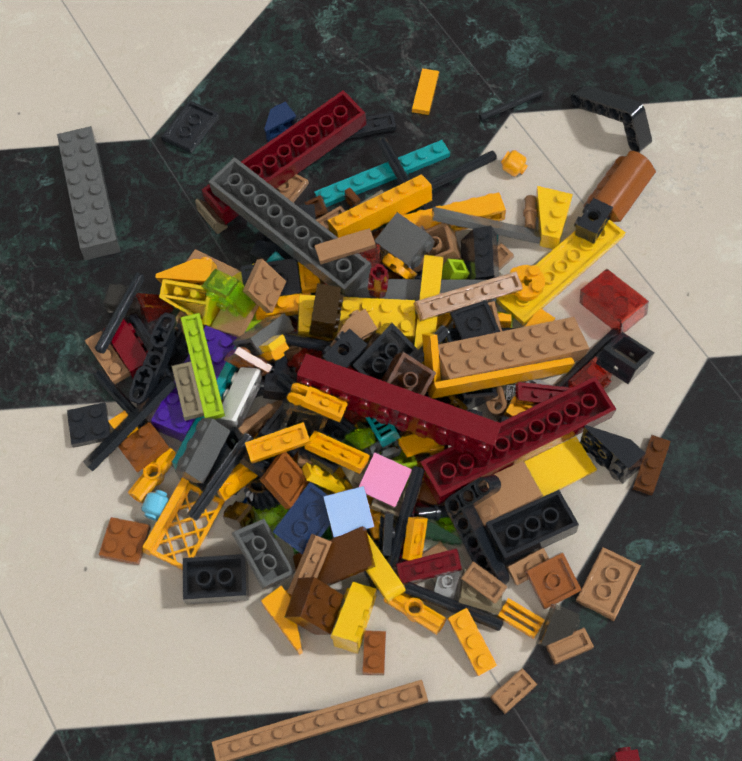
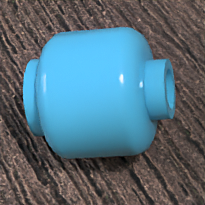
M156 490L155 493H147L141 508L145 513V517L155 521L159 519L169 501V498L166 497L167 493L161 490Z

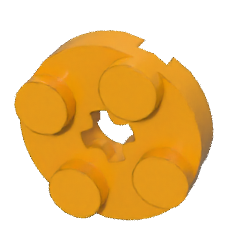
M390 253L381 260L393 272L401 277L403 276V279H415L417 276L416 272L406 267L400 259Z
M521 265L512 268L510 273L517 272L520 282L528 280L530 283L528 286L521 283L523 289L511 295L513 296L514 294L521 301H531L538 298L545 287V277L540 268L536 265Z

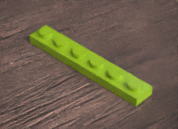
M200 313L181 317L204 417L211 419L225 417Z

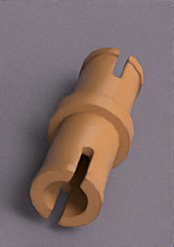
M527 195L524 198V227L536 229V197L534 195Z

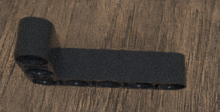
M587 85L582 86L571 95V101L577 108L623 122L628 145L632 151L640 153L652 143L646 110L640 102Z
M489 475L476 479L448 497L445 501V509L472 562L478 564L494 577L496 576L499 581L506 585L509 582V573L475 509V506L496 494L501 488L500 479L496 475Z

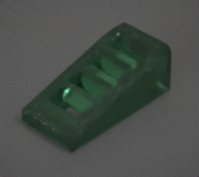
M429 520L427 521L425 539L457 547L462 546L463 542L458 536Z

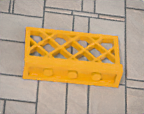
M183 477L142 547L143 553L149 556L153 555L183 570V564L177 562L175 555L187 551L188 558L196 556L225 503L221 498L214 496L212 501L218 503L216 510L207 512L205 509L204 513L199 517H206L208 524L204 528L197 529L195 520L191 518L179 520V510L185 508L190 510L191 506L195 503H189L187 497L189 492L192 490L198 493L199 496L202 493L200 488L190 484L189 480ZM192 521L195 531L184 534L181 524ZM178 525L181 535L170 538L168 534L169 528ZM196 534L198 538L197 544L188 547L185 537ZM182 538L185 548L174 551L171 541ZM169 543L171 553L163 555L157 552V549L161 544Z

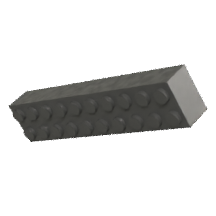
M235 157L209 181L212 193L327 285L341 287L340 294L344 295V297H350L369 278L372 268L371 263L358 253L320 264L314 245L338 237Z

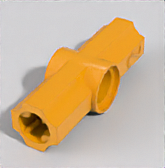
M170 448L143 468V474L128 491V494L134 500L143 503L147 493L152 492L156 486L163 483L164 475L173 465L172 461L176 452ZM158 472L156 476L150 477L151 473Z
M403 592L389 602L385 598L383 599L386 604L407 616L410 621L417 622L436 635L444 627L446 618L424 605L418 598H413ZM412 607L420 608L418 613H411L409 610Z

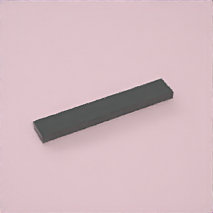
M433 207L431 212L433 221L469 229L492 225L496 235L537 244L541 239L539 230L437 207Z

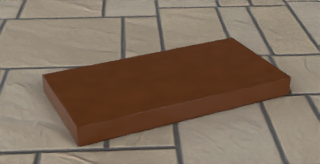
M359 527L329 540L332 543L317 579L330 586L376 567L365 527ZM301 553L293 556L295 570H297L303 556Z

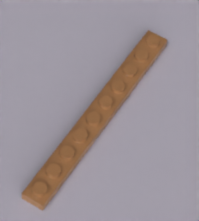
M418 680L213 741L212 746L216 761L237 760L427 703L428 698L423 681Z

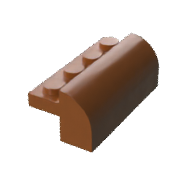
M629 151L626 156H619L615 160V163L607 171L594 192L588 197L586 203L590 204L592 199L595 198L613 206L609 220L621 222L654 176L656 170L649 159L643 154Z

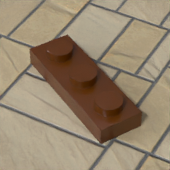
M651 435L645 457L633 486L634 490L653 495L671 441Z

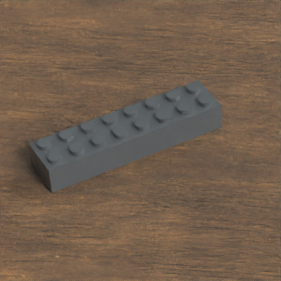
M92 126L57 134L79 246L84 259L89 260L121 252Z

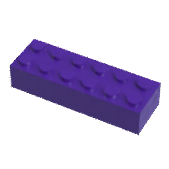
M205 326L204 332L217 380L227 362L224 359L227 353L234 349L233 341L237 338ZM190 354L184 363L191 361ZM176 386L161 402L151 422L158 432L183 442L196 418L185 421Z

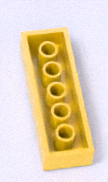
M315 295L299 296L298 335L326 341L334 340L349 318L348 315L355 310L362 311L366 309L377 330L384 323H393L412 344L415 339V307L413 304L415 300L343 297L338 332H333L332 338L309 335ZM372 336L366 338L363 341L367 342Z

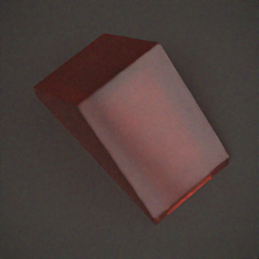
M136 294L139 307L148 323L159 318L164 313H170L174 310L171 304L161 299L157 294Z

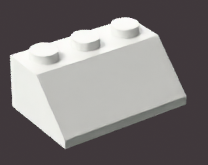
M240 367L238 373H234L231 379L233 384L230 390L226 389L223 395L224 402L222 405L225 417L216 419L218 423L227 429L235 426L238 429L242 426L243 420L246 418L260 389L262 379L260 369Z

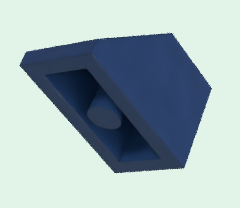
M286 102L270 109L264 128L267 142L290 128L293 120L296 118L295 113Z

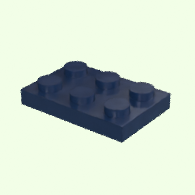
M309 482L293 506L273 530V533L303 555L311 534L321 537L330 525L324 496L327 494Z

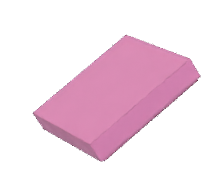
M374 453L359 487L364 486L366 495L395 508L412 469Z

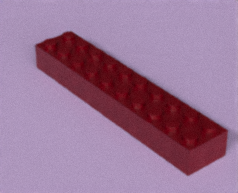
M343 90L241 161V163L277 189L366 125V114ZM209 184L201 189L204 200L225 224L239 216L237 212L212 193Z
M309 354L305 355L297 373V383L307 387L311 386L348 403L346 411L350 409L362 417L375 418L381 424H391L401 431H411L420 438L427 437L433 439L440 445L447 444L459 452H469L478 459H490L502 423Z
M595 376L500 422L502 425L489 460L478 459L469 452H459L451 446L421 461L419 467L424 469L423 478L436 502L440 504L480 477L494 475L583 433L586 425L595 427L611 419L616 411V407Z

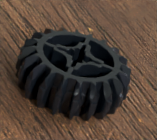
M257 476L245 485V497L255 510L260 509L263 511L266 508L270 510L272 507L277 508L280 504L260 481L261 477Z

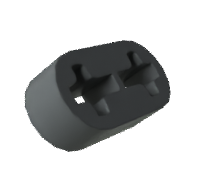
M398 439L385 447H382L379 441L373 443L369 449V459H372L374 451L377 454L382 452L381 456L388 459L399 456L402 449L398 444Z

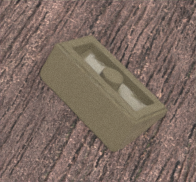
M200 199L195 200L197 211L217 234L228 227L207 202Z

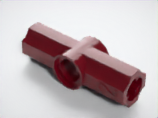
M376 264L371 268L368 280L369 295L378 299L386 296L388 288V270L382 264Z

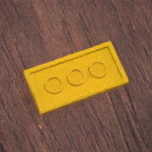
M576 436L525 461L543 494L542 497L561 490L597 471Z

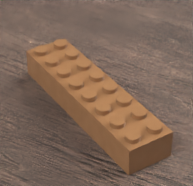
M575 317L439 344L441 381L569 357L573 358L574 362H577L586 355L590 348Z

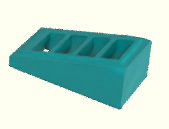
M365 417L382 447L400 438L394 425L388 424L384 428L377 430V428L384 424L378 423L374 425V422L377 421L375 418L371 420L370 417ZM391 429V431L388 432V433H386L385 435H383V436L380 435V434H382L383 432H385V431Z

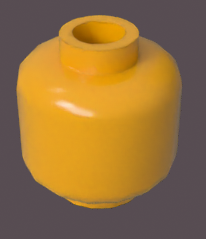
M516 150L507 151L500 162L502 169L514 177L519 173L523 174L528 167L525 164L527 158Z

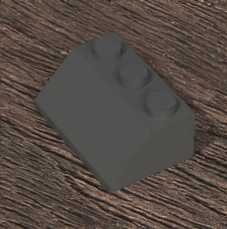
M202 418L196 426L193 437L188 441L183 456L178 460L175 472L181 480L183 477L189 480V482L204 484L230 430L214 419Z
M265 519L232 533L262 589L272 588L284 582L295 573Z

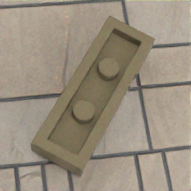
M191 361L172 366L185 421L204 416Z

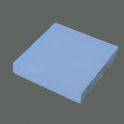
M364 486L324 496L334 537L362 526L366 529L374 527Z

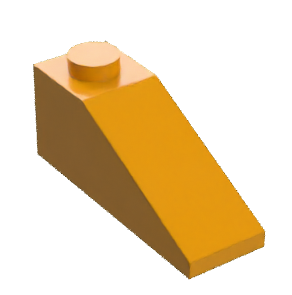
M201 257V259H192L157 273L155 278L160 283H162L163 279L214 287L217 265L211 258Z
M280 586L263 598L261 602L300 655L303 653L299 625L284 617L292 595L288 593V589L285 591Z

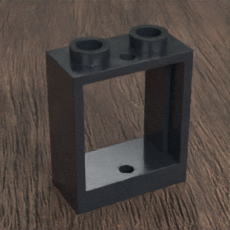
M622 332L603 348L596 364L626 384H629L648 366L655 352ZM617 349L637 363L634 364L614 350Z

